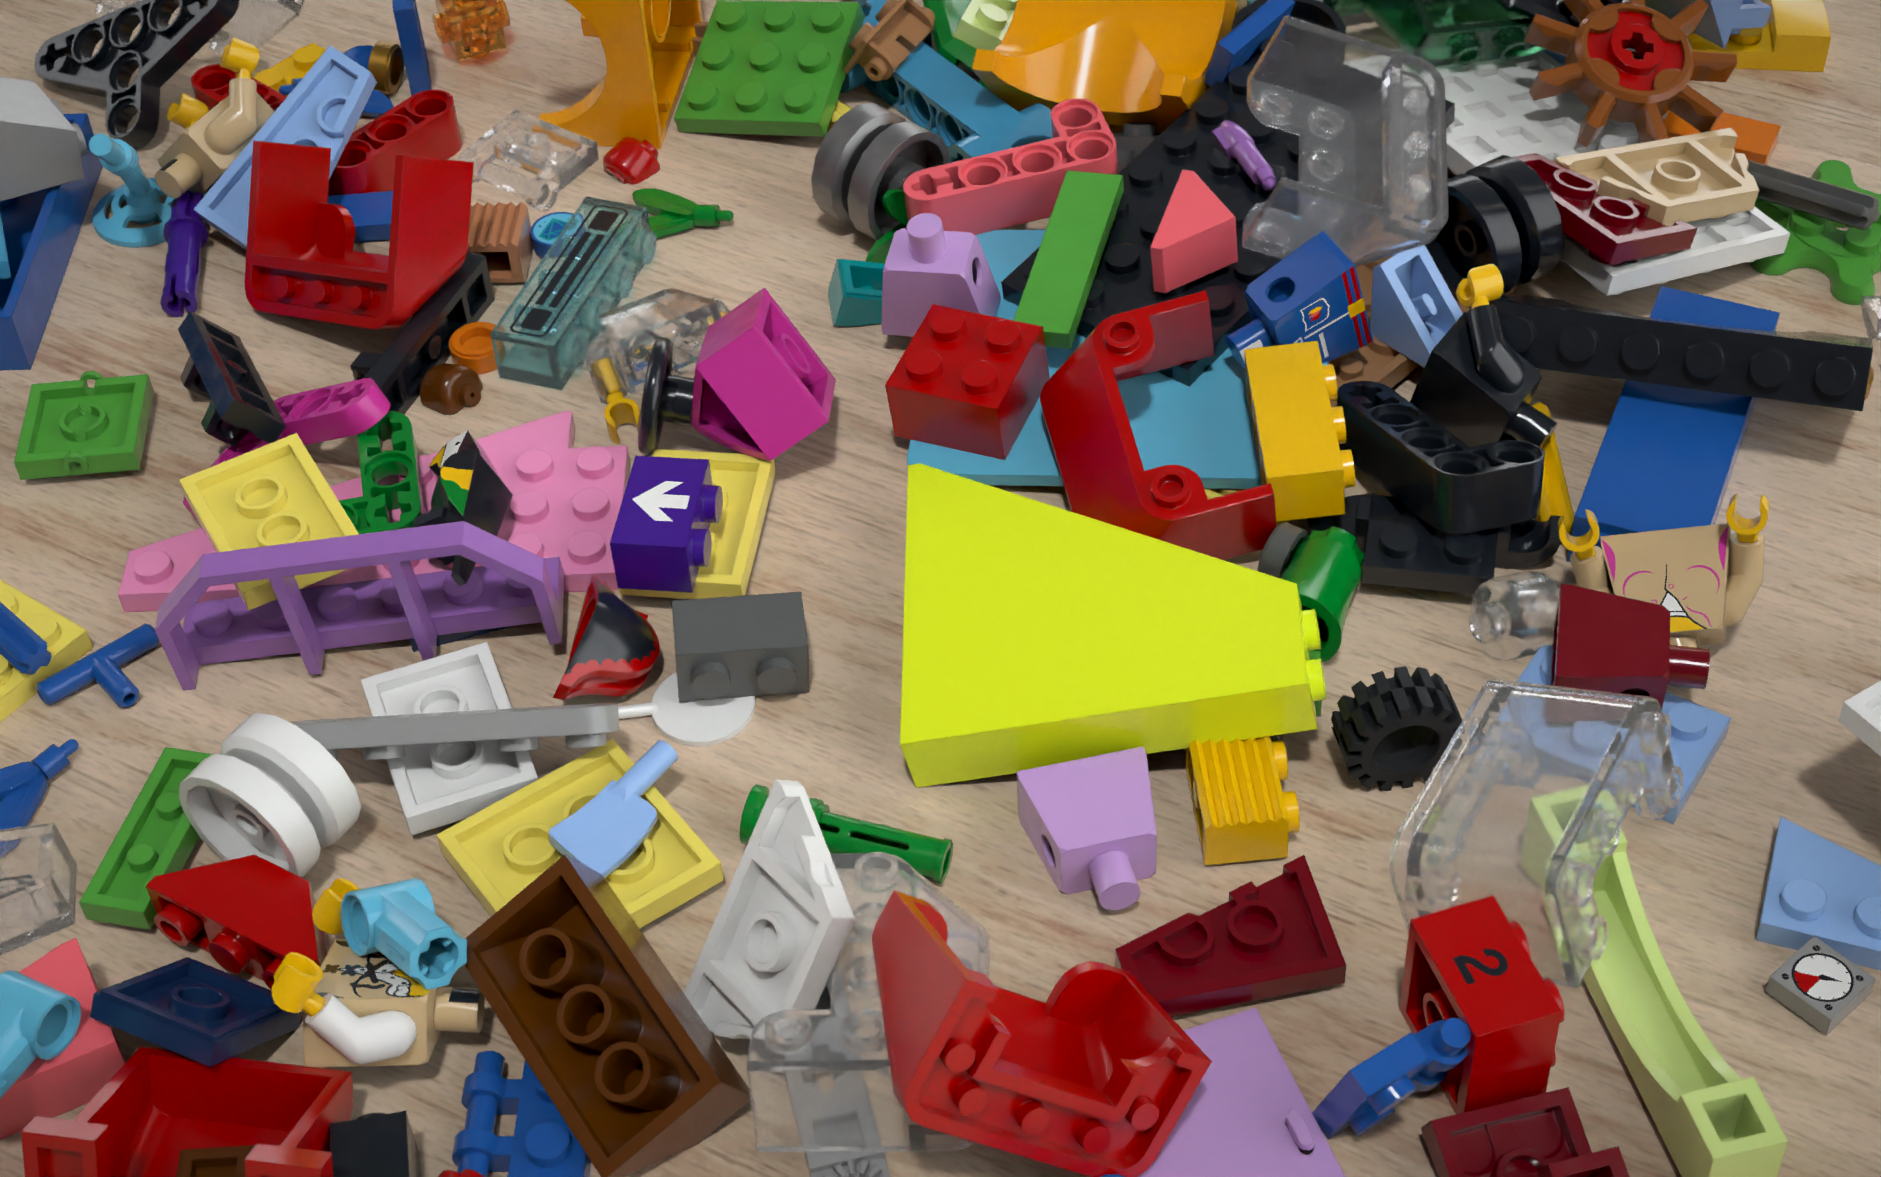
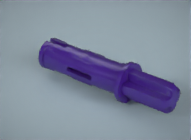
M187 190L183 195L172 201L171 219L166 222L163 231L168 247L160 304L164 312L172 317H183L184 306L187 313L189 311L194 313L197 310L201 248L207 243L208 239L207 226L193 210L204 196L200 192L192 193L190 190Z

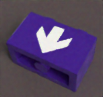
M635 456L610 540L618 588L693 593L699 567L707 568L710 562L712 547L711 532L709 530L710 524L720 522L723 507L722 488L712 484L709 459Z

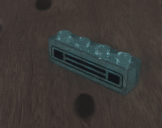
M585 197L490 333L499 378L563 390L575 370L581 369L584 365L588 350L599 333L603 334L607 330L611 315L622 298L626 299L631 293L634 280L643 266L649 264L654 257L656 236L654 232L650 231L647 207Z

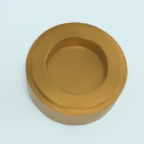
M378 41L371 51L368 70L377 81L374 89L386 95H393L399 89L404 73V59L400 45Z

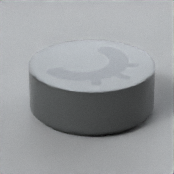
M1287 522L1279 524L1270 534L1262 550L1258 571L1281 578L1296 549L1308 537V532Z

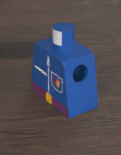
M1323 230L1247 286L1244 294L1252 322L1226 336V342L1232 355L1243 368H1245L1244 349L1318 341L1323 364L1373 342V337L1355 264Z

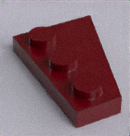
M1537 153L1514 157L1519 158L1534 169L1551 191L1560 213L1563 235L1570 236L1589 250V255L1596 261L1607 265H1620L1625 261L1690 249L1698 229L1697 227L1682 220H1677L1673 226H1666L1647 217L1650 209L1649 205L1632 197L1622 200L1616 197L1597 194V181Z
M1305 855L1284 864L1282 875L1258 887L1250 881L1230 891L1228 902L1200 916L1188 912L1115 949V967L1130 972L1171 1017L1345 983L1346 963Z

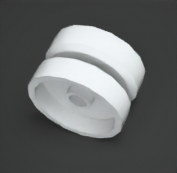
M262 713L251 715L222 741L220 754H213L204 759L180 782L178 793L185 816L200 838L223 861L257 855L302 878L318 862L321 848L335 844L358 820L361 809L358 794L352 781L340 763L321 743L298 726L278 716Z

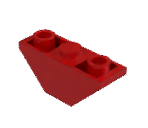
M257 855L158 875L146 885L157 914L154 918L155 924L164 936L177 945L186 946L190 943L210 953L213 959L224 969L235 974H239L243 970L264 981L270 990H272V985L274 984V974L288 953L296 952L313 960L319 967H321L327 956L324 931L318 929L313 922L312 912L316 901L309 881Z

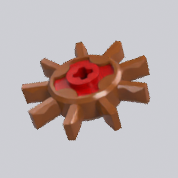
M1563 0L1580 22L1578 28L1537 13L1535 14L1524 42L1564 55L1565 65L1538 72L1529 93L1533 101L1574 91L1580 101L1590 109L1581 122L1577 143L1587 148L1602 133L1608 119L1634 123L1640 143L1668 138L1661 116L1669 110L1701 133L1711 131L1724 111L1687 85L1689 81L1726 83L1737 65L1736 54L1692 51L1686 36L1695 31L1709 7L1703 0H1697L1684 7L1672 18L1647 7L1646 0H1622V3L1605 6L1600 0Z

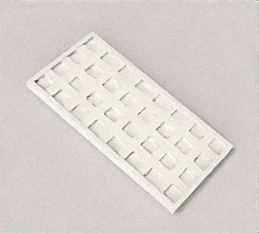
M1511 27L1342 58V60L1455 103L1454 122L1425 150L1446 165L1455 176L1461 173L1465 174L1467 170L1502 155L1515 157L1537 153L1554 161L1556 157L1640 143L1634 123L1618 122L1610 119L1607 120L1602 133L1587 148L1577 143L1581 122L1590 109L1580 101L1574 91L1533 101L1529 91L1538 72L1563 65L1537 46L1524 42L1525 37ZM1754 207L1753 210L1729 214L1719 219L1707 218L1686 222L1698 228L1690 249L1625 261L1620 265H1607L1596 261L1589 255V250L1570 236L1563 235L1564 241L1560 261L1568 264L1589 281L1595 290L1606 296L1619 295L1626 291L1654 284H1664L1671 280L1699 273H1709L1716 269L1744 262H1754L1757 259L1784 253L1791 233Z

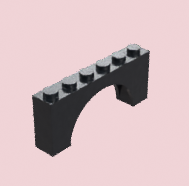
M1513 293L1502 294L1499 299L1489 302L1490 305L1497 307L1503 336L1507 343L1535 368L1863 411L1873 353L1872 338L1816 331L1782 332L1664 320L1579 306L1561 299Z

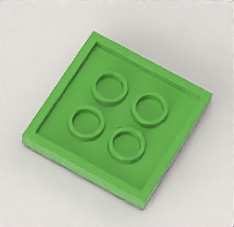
M717 0L673 118L679 131L691 133L825 137L846 75L844 69L853 54V50L848 46L861 29L865 18L860 2Z

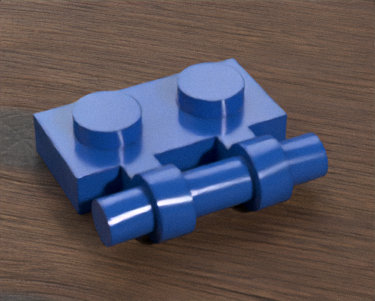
M1458 1018L1434 1022L1414 1035L1412 1032L1350 1069L1312 1112L1326 1138L1330 1139L1351 1126L1357 1136H1360L1390 1117L1395 1112L1393 1107L1412 1093L1434 1089L1446 1077L1448 1071L1454 1069L1467 1056L1466 1045L1471 1038L1468 1025Z
M482 1051L478 1053L475 1059L474 1071L464 1081L461 1103L467 1109L464 1130L459 1131L455 1136L452 1161L458 1166L457 1172L461 1173L463 1169H471L484 1177H487L488 1172H508V1177H590L591 1160L526 1060L524 1062L522 1079H505L502 1077L505 1063L503 1055L495 1051ZM496 1115H517L514 1136H497L494 1134Z

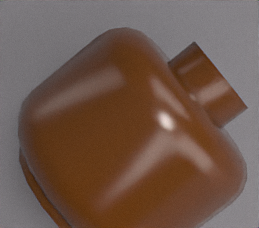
M447 363L435 365L426 372L421 381L420 401L423 406L438 413L454 415L465 406L473 407L479 403L483 383L479 375L470 367Z

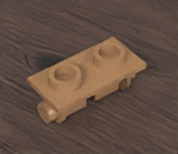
M887 0L875 17L879 23L874 27L869 22H866L850 42L848 47L855 53L845 67L844 72L848 74L858 63L864 68L866 75L871 80L889 79L907 59L909 54L933 32L935 15L929 8L920 7L913 0Z

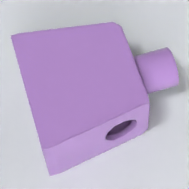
M932 213L918 214L909 220L907 229L901 228L894 232L883 269L881 327L883 335L914 337L932 304L994 317L997 316L1001 296L977 236L970 232L944 231L942 220Z
M1144 746L1017 771L1018 817L1020 823L1058 890L1066 894H1073L1095 889L1100 905L1107 910H1121L1134 904L1141 893L1137 880L1150 878L1156 873V822L1147 755Z

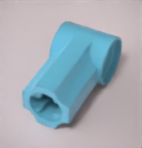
M413 878L350 891L344 895L341 903V924L344 937L354 954L364 956L381 952L426 990L449 985L455 972L467 963V940L435 915L432 896L422 880Z
M11 970L0 974V1099L36 1057L50 1060L61 1054L75 1037L81 1019L80 1003L75 997L22 973Z

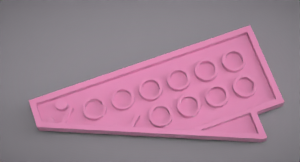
M563 411L476 439L505 486L513 494L497 537L542 558L559 556L564 570V593L586 592L593 575L603 579L611 590H619L610 540L630 475L628 445L573 448L575 424L572 411ZM438 452L426 456L418 454L425 513L431 510L432 494L439 478L429 467ZM391 475L382 478L377 484L382 486L396 484L404 480L406 476ZM361 477L330 486L338 501L363 496ZM400 508L389 510L391 523L400 521ZM203 528L129 551L118 592L124 612L158 611L159 606L203 554L216 553ZM436 558L410 561L415 575L452 570L454 564L451 563L445 566L442 561ZM476 563L474 567H479L482 565ZM387 564L350 568L302 589L392 577ZM233 583L210 586L197 602L241 596Z

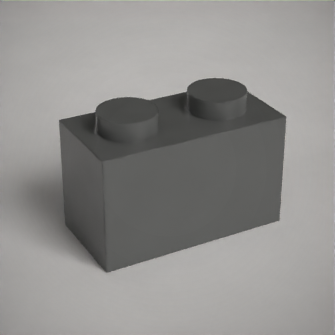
M801 592L672 601L679 702L809 692L808 639Z

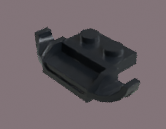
M1376 493L1345 497V514L1307 518L1308 527L1312 531H1325L1334 526L1346 530L1356 537L1358 548L1365 554L1362 583L1482 596L1492 595L1495 568H1527L1543 563L1557 552L1561 544L1558 533V520L1561 516L1551 515L1549 520L1544 522L1529 520L1473 533L1453 534L1438 531L1431 527L1395 497L1376 495Z

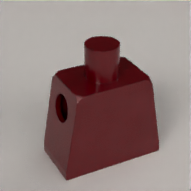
M1561 584L1553 628L1548 722H1654L1661 717L1667 685L1696 689L1706 688L1710 650L1670 645V611L1663 605L1575 585Z

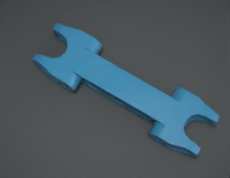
M856 0V2H860L865 15L862 26L869 22L875 27L879 23L875 17L887 0ZM931 34L909 54L907 59L889 79L871 80L866 75L864 68L857 63L848 74L846 73L840 90L841 93H845L861 85L866 86L911 122L942 137L949 150L950 163L1052 139L1050 114L1052 110L1043 104L1036 103L1018 112L933 50Z

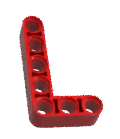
M212 64L200 68L191 78L195 98L203 102L210 111L229 95V81L235 79L237 73L221 67L220 64ZM251 77L252 80L257 82V93L275 112L287 97ZM437 89L421 91L353 132L329 179L328 196L393 191L396 155L446 160L454 156L462 147V139L453 96L446 91Z

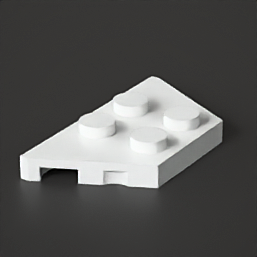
M775 779L684 991L685 996L707 1028L717 1036L732 1039H750L752 1043L772 1047H798L855 920L805 788L798 781Z

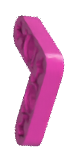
M363 378L286 395L273 401L286 425L277 440L297 433L303 444L309 445L353 436L366 431L378 423L389 411L391 403L372 378ZM249 431L236 447L229 445L210 467L269 443L257 438L255 434ZM184 497V506L199 523L187 499Z

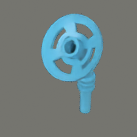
M96 134L91 137L89 141L90 151L99 157L100 163L105 169L120 176L125 183L107 193L95 206L92 221L96 233L106 242L121 247L138 248L166 242L163 235L164 226L171 219L172 201L175 198L167 195L166 201L161 203L159 196L165 195V193L157 185L155 177H146L138 164V154L132 146L120 139H111L105 134ZM126 199L127 205L121 209V203ZM111 203L113 216L108 220L105 214L107 207ZM157 220L161 222L144 228H126L129 221H134L138 224H149Z

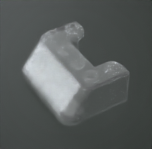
M1285 15L1247 78V104L1260 123L1299 135L1298 182L1281 177L1267 201L1259 203L1250 209L1243 221L1242 247L1284 259L1309 239L1324 230L1355 266L1359 267L1431 243L1447 223L1449 215L1445 83L1441 74L1433 65L1421 58Z
M883 852L830 854L855 920L833 967L830 1009L778 1011L764 1017L752 1030L747 1072L757 1152L955 1151L969 1147L975 1142L925 1128L912 1121L893 1093L873 956L872 933L879 916L894 890L925 900L936 907L944 918L948 930L946 943L966 968L986 974L990 979L988 932L976 919L898 856Z

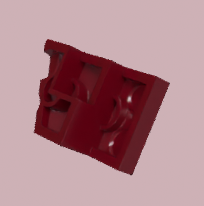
M1569 1087L1431 1120L1421 1128L1439 1177H1630L1619 1146L1592 1153Z

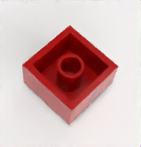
M932 304L885 384L895 436L1006 460L1038 401L1044 384L1050 378L1043 326Z
M1494 895L1410 919L1399 1010L1414 1035L1434 1022L1458 1018L1468 1025L1471 1032L1470 1041L1466 1045L1467 1056L1454 1069L1449 1070L1446 1077L1439 1083L1455 1114L1546 1093L1550 1069L1556 1063L1555 1044L1559 1024L1565 1018V1010L1562 997L1555 983L1549 978L1543 979L1531 960L1528 940L1519 923L1508 921Z

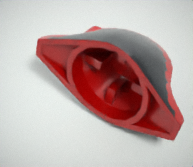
M593 575L587 588L567 668L553 698L567 700L579 695L588 694L618 697L634 693L644 685L659 655L660 644L658 636L647 621L648 615L632 609L614 594L603 579L596 575Z

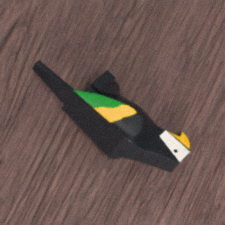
M467 430L449 440L431 461L429 467L439 477L432 494L431 510L415 517L413 527L465 521L495 536L498 535L513 494L503 483L483 448ZM461 555L436 558L442 561L445 566L454 563L451 577L459 586L467 583L476 562Z

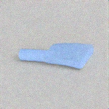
M658 740L617 782L615 780L611 781L578 811L550 828L548 832L550 844L563 856L571 857L606 878L635 852L657 822L656 809L641 798V796L677 761L678 756L673 747L665 741Z

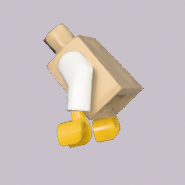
M335 879L330 888L323 891L313 907L312 917L317 928L332 935L342 934V899L346 893L360 890V888L347 879ZM335 939L321 967L302 954L296 952L288 953L275 972L274 984L272 985V998L280 1009L291 1013H299L303 1010L304 1067L421 1065L429 1061L441 1031L480 1033L483 1024L485 997L479 988L447 987L446 985L426 990L381 952L358 956L349 948L347 941L342 939Z

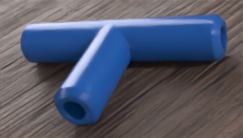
M145 623L42 680L36 685L39 697L44 704L51 706L96 681L118 707L126 708L133 705L139 697V690L119 667L159 645L155 629L150 624Z

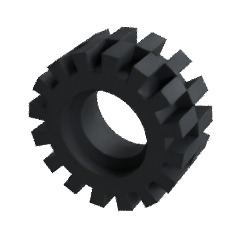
M1406 666L1395 667L1394 677L1387 679L1383 671L1372 674L1374 684L1367 687L1360 680L1351 687L1354 698L1342 695L1337 702L1340 711H1333L1332 713L1333 733L1350 775L1354 780L1359 778L1361 785L1367 788H1371L1377 782L1379 790L1391 791L1395 781L1400 782L1402 789L1414 787L1412 778L1420 775L1424 782H1427L1435 777L1432 770L1434 767L1438 766L1446 770L1453 764L1450 754L1460 755L1464 748L1461 740L1466 739V729L1449 688L1441 676L1434 673L1430 677L1428 670L1425 668L1417 667L1412 676H1410Z

